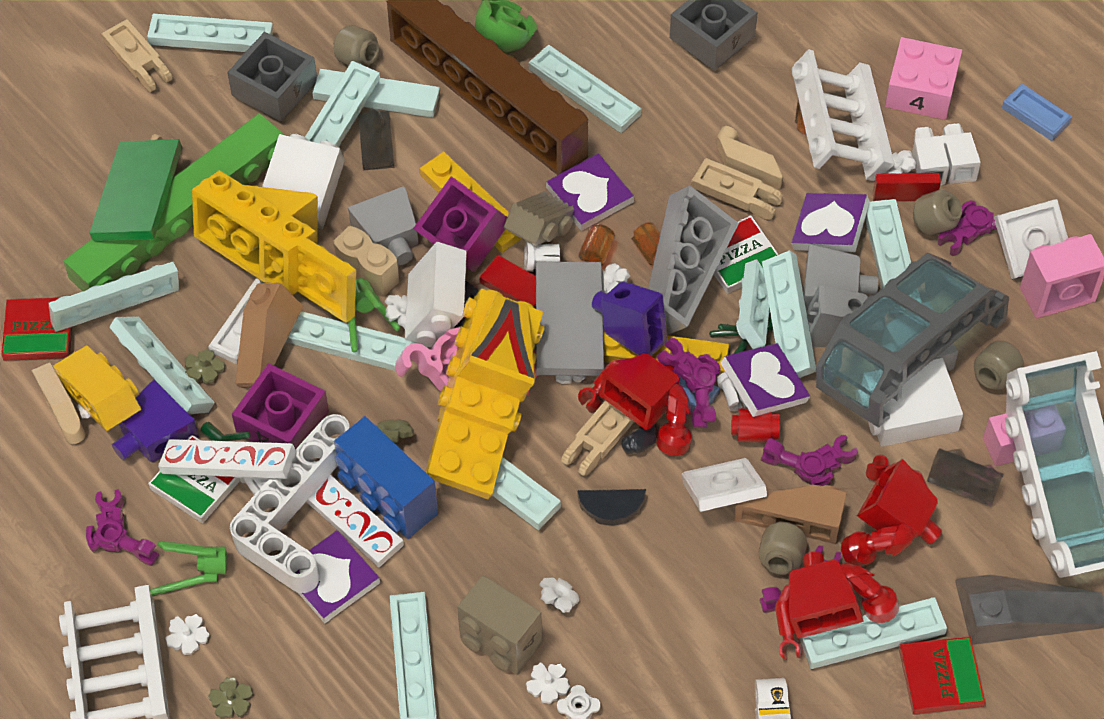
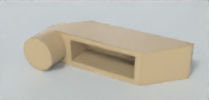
M723 126L716 137V143L725 166L762 180V183L780 190L783 176L774 156L736 141L738 138L737 131L732 127Z
M49 362L33 369L32 373L66 441L70 444L81 442L85 438V431L72 401L51 363Z

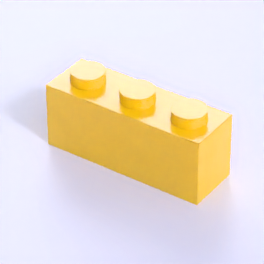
M86 345L53 365L66 392L105 431L110 430L141 410L135 398L139 396V392L134 383L129 378L125 380L115 365L110 366L108 360L101 352L96 354Z

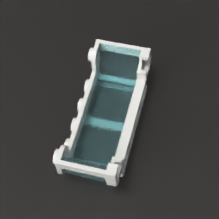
M1097 351L1018 368L1007 374L1006 432L1010 438H1013L1016 448L1013 458L1016 469L1022 472L1025 484L1022 486L1024 501L1031 507L1033 515L1031 530L1035 539H1039L1041 548L1059 578L1104 568V423L1095 389L1100 388L1099 381L1095 382L1092 370L1101 368Z

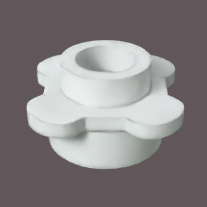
M576 685L571 688V693L565 699H560L557 702V710L559 713L565 714L567 719H590L593 713H597L600 710V702L597 698H591L585 693L583 686ZM580 703L582 707L576 708L575 705Z

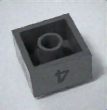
M687 0L671 14L669 38L715 71L755 37L758 12L741 0Z
M265 31L227 72L232 96L281 122L314 86L317 80L315 58Z

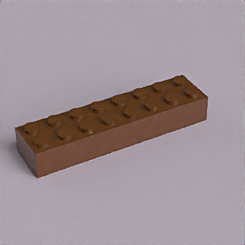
M438 0L386 1L390 41L552 172L559 175L588 158V118L585 113L567 103L559 92L548 88L536 74L529 73L520 65L516 58L505 54L493 40L486 39L477 32L470 22H465L458 17L450 6L443 5Z

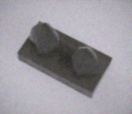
M371 107L367 113H359L358 115L363 171L394 168L389 111H378L375 107Z
M939 448L927 482L991 507L1004 473L996 471L991 464L981 465L968 460L961 448L949 451Z

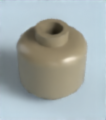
M349 25L341 29L334 38V54L341 63L350 65L354 61L368 67L378 57L379 44L377 37L371 31Z
M937 190L922 195L916 200L913 210L914 223L927 235H937L954 229L962 215V206L959 199L946 190Z
M995 341L990 343L976 357L973 367L978 381L983 386L992 390H1002L1006 388L1007 374L1018 368H1023L1024 361L1019 350L1012 344L1005 341Z
M778 522L768 526L762 535L759 547V559L762 564L776 574H787L792 570L800 568L807 547L804 532L796 525L786 522Z

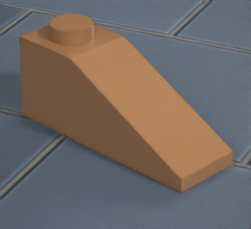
M257 283L243 310L235 382L239 387H251L268 363L274 366L303 308L301 303L281 283Z
M807 485L767 493V497L736 503L734 521L767 528L774 523L786 522L800 528L807 538L836 544L847 492L840 491L829 485Z

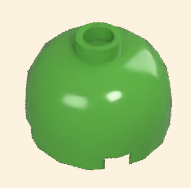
M482 0L475 15V28L477 32L486 39L493 40L504 53L515 52L524 47L536 32L537 24L530 14L527 19L519 12L522 7L510 0Z

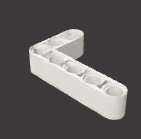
M332 414L325 417L297 447L287 478H270L234 517L230 524V531L236 550L252 563L298 593L310 592L318 585L319 573L316 561L310 551L281 533L280 530L338 466L335 460L336 450L334 440L337 438H331V436L335 434L342 435L350 428L348 420L341 415ZM314 458L320 459L317 462H309L311 459ZM290 483H299L294 487H286ZM270 507L277 508L272 512H264L267 508ZM254 532L250 537H241L245 533ZM274 550L281 551L278 555L275 556L268 555L271 551ZM299 569H309L306 573L295 574Z

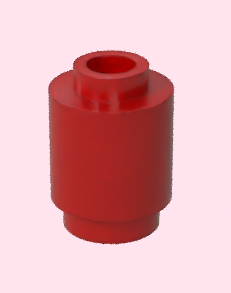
M739 408L738 415L731 416V435H737V442L766 443L768 439L779 440L780 413L768 412L753 417L748 408Z

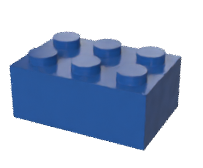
M366 416L334 440L335 460L339 468L338 477L348 489L354 488L361 494L360 498L366 507L371 511L376 509L383 516L385 524L395 533L399 531L408 540L438 515L435 481Z

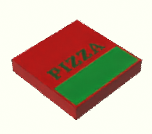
M60 297L6 300L1 353L4 361L62 359L70 355L72 327L55 332L50 319L49 303L56 301Z
M970 636L900 644L899 653L912 715L984 707L985 698Z

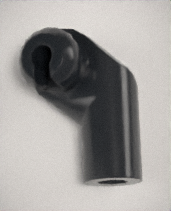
M656 423L647 431L640 426L630 436H625L621 443L623 450L627 454L634 452L638 454L652 447L656 442Z

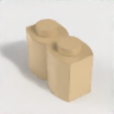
M348 226L333 240L336 257L348 262L355 268L356 279L363 278L367 280L376 295L385 297L399 283L398 264L395 255L388 248L373 243L364 231Z

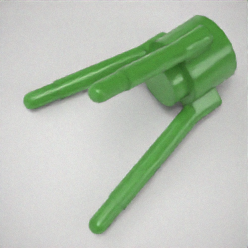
M363 278L357 279L355 310L367 313L375 307L394 330L399 331V324L395 320L389 321L385 317L387 313L386 308L378 295L375 294L370 283ZM354 317L348 321L351 350L355 353L358 351V341Z
M159 541L158 546L164 551L197 555V570L204 571V575L150 589L152 596L204 582H217V574H226L227 547H203Z

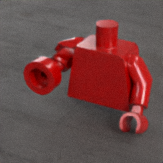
M645 353L634 358L613 360L593 381L595 384L593 388L586 387L578 393V400L581 405H584L591 399L586 405L589 413H595L601 406L600 396L646 431L666 412V418L669 420V423L664 424L659 429L657 436L658 448L670 456L684 455L690 448L692 434L684 423H686L687 414H691V405L683 386L679 384V376L672 371L674 368L672 365H663Z
M880 454L875 456L873 462L867 465L866 476L876 482L857 517L877 531H873L871 535L863 531H856L843 539L841 553L847 563L864 567L875 560L877 551H885L886 554H892L893 557L909 547L913 539L918 536L930 545L941 535L942 529L930 519L938 504L937 497L928 488L922 473L912 469L903 459L888 465L889 460L887 457Z
M817 551L805 554L803 557L804 567L792 570L789 573V584L784 586L775 605L779 635L783 636L784 639L779 646V654L783 659L787 660L786 648L789 644H794L796 656L801 658L803 647L798 641L794 640L795 633L797 638L800 639L864 622L853 589L863 597L862 606L865 615L875 623L889 622L898 614L900 606L896 593L887 586H881L873 578L874 574L859 565L849 563L840 565L839 561L835 559L824 561L823 554Z

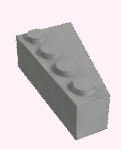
M690 185L669 195L648 287L650 290L663 294L667 335L688 327L739 224Z

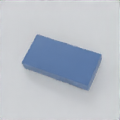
M1021 84L1003 101L1002 109L1051 141L1070 124L1072 119L1070 114L1024 84Z

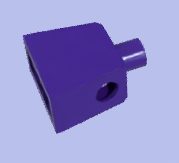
M620 282L608 293L599 291L593 297L592 308L603 314L606 334L638 355L645 353L652 356L668 341L662 293L631 283Z
M153 380L136 397L141 410L119 423L123 436L112 444V448L122 460H126L139 450L148 461L155 462L162 458L169 439L188 440L191 435L196 438L199 435L195 420Z

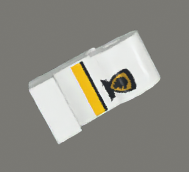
M785 678L755 679L756 719H791Z

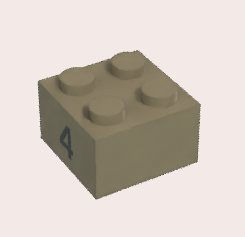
M485 575L481 576L457 606L461 641L469 649L475 652L480 650L488 655L492 663L501 670L506 671L509 669L518 675L542 644V612Z

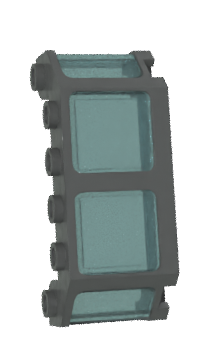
M926 253L919 260L910 263L907 269L898 277L890 279L874 296H869L863 305L853 313L843 317L817 363L816 388L879 428L890 419V414L884 411V405L892 398L896 401L901 398L902 386L979 321L985 325L998 328L1007 320L1009 296L980 283L951 266L950 261Z

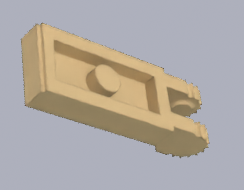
M128 19L101 33L104 43L133 76L139 78L141 84L148 92L156 89L153 78L147 73L150 69L154 68L164 82L167 83L172 80L171 73L161 61L160 55Z
M708 158L704 159L691 181V186L695 190L746 211L750 210L754 216L766 220L772 219L775 214V209L771 205H780L784 198L782 192L762 183V180Z
M605 400L575 435V440L564 452L561 462L567 466L571 465L584 447L590 453L580 464L578 472L584 477L588 476L597 466L600 458L603 460L632 426L634 421Z

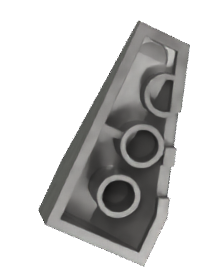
M991 574L955 580L968 636L971 637L972 645L1104 628V599L1101 592Z

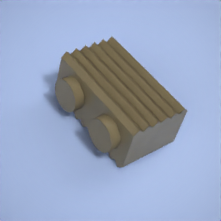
M543 191L512 204L504 229L537 247V245L546 243V241H552L555 237L561 236V234L566 235L573 224L571 216L574 208L573 205L568 206V203H563L562 199L558 201L557 196L553 198L552 194H547V191Z

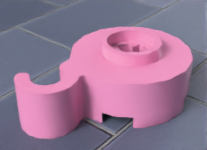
M460 327L449 329L443 336L438 338L431 350L418 343L408 345L395 363L398 376L403 377L412 365L410 361L412 360L418 365L419 372L429 377L437 389L442 391L443 387L447 386L449 376L446 375V370L450 359L456 354L457 346L454 345Z

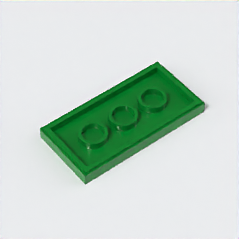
M179 139L119 142L89 232L93 241L155 238L182 150Z

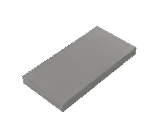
M536 261V309L543 311L540 324L544 325L542 337L539 343L536 344V375L599 376L604 370L603 318L601 312L592 308L593 297L597 292L602 291L601 262Z

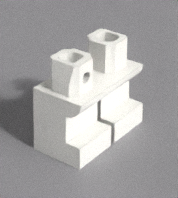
M959 123L945 126L942 136H933L932 129L929 127H920L915 130L912 156L917 163L915 165L916 173L940 174V185H945L946 179L948 184L974 182L977 180L981 162L971 132L964 133Z

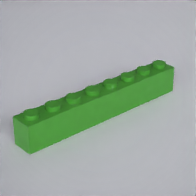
M260 113L172 179L154 239L93 241L91 239L63 260L68 278L81 291H86L93 286H101L119 280L123 276L132 275L138 270L139 266L152 256L160 254L165 246L176 238L182 237L193 226L192 189L219 170L242 185L255 181L263 171L269 168L279 134H284Z

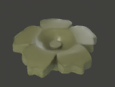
M205 349L203 352H198V357L192 354L185 357V368L187 369L185 373L188 374V377L194 378L196 382L201 381L202 378L205 384L213 383L218 378V374L224 371L225 362L219 358H214V351Z
M394 419L381 421L376 425L394 443L398 442L399 437H412V434H414V429L405 420L398 419L394 421Z
M226 677L224 682L219 684L220 690H210L208 698L212 706L216 708L215 715L220 717V719L232 718L233 711L238 717L248 713L250 704L247 700L253 696L251 686H246L244 683L237 686L234 677Z

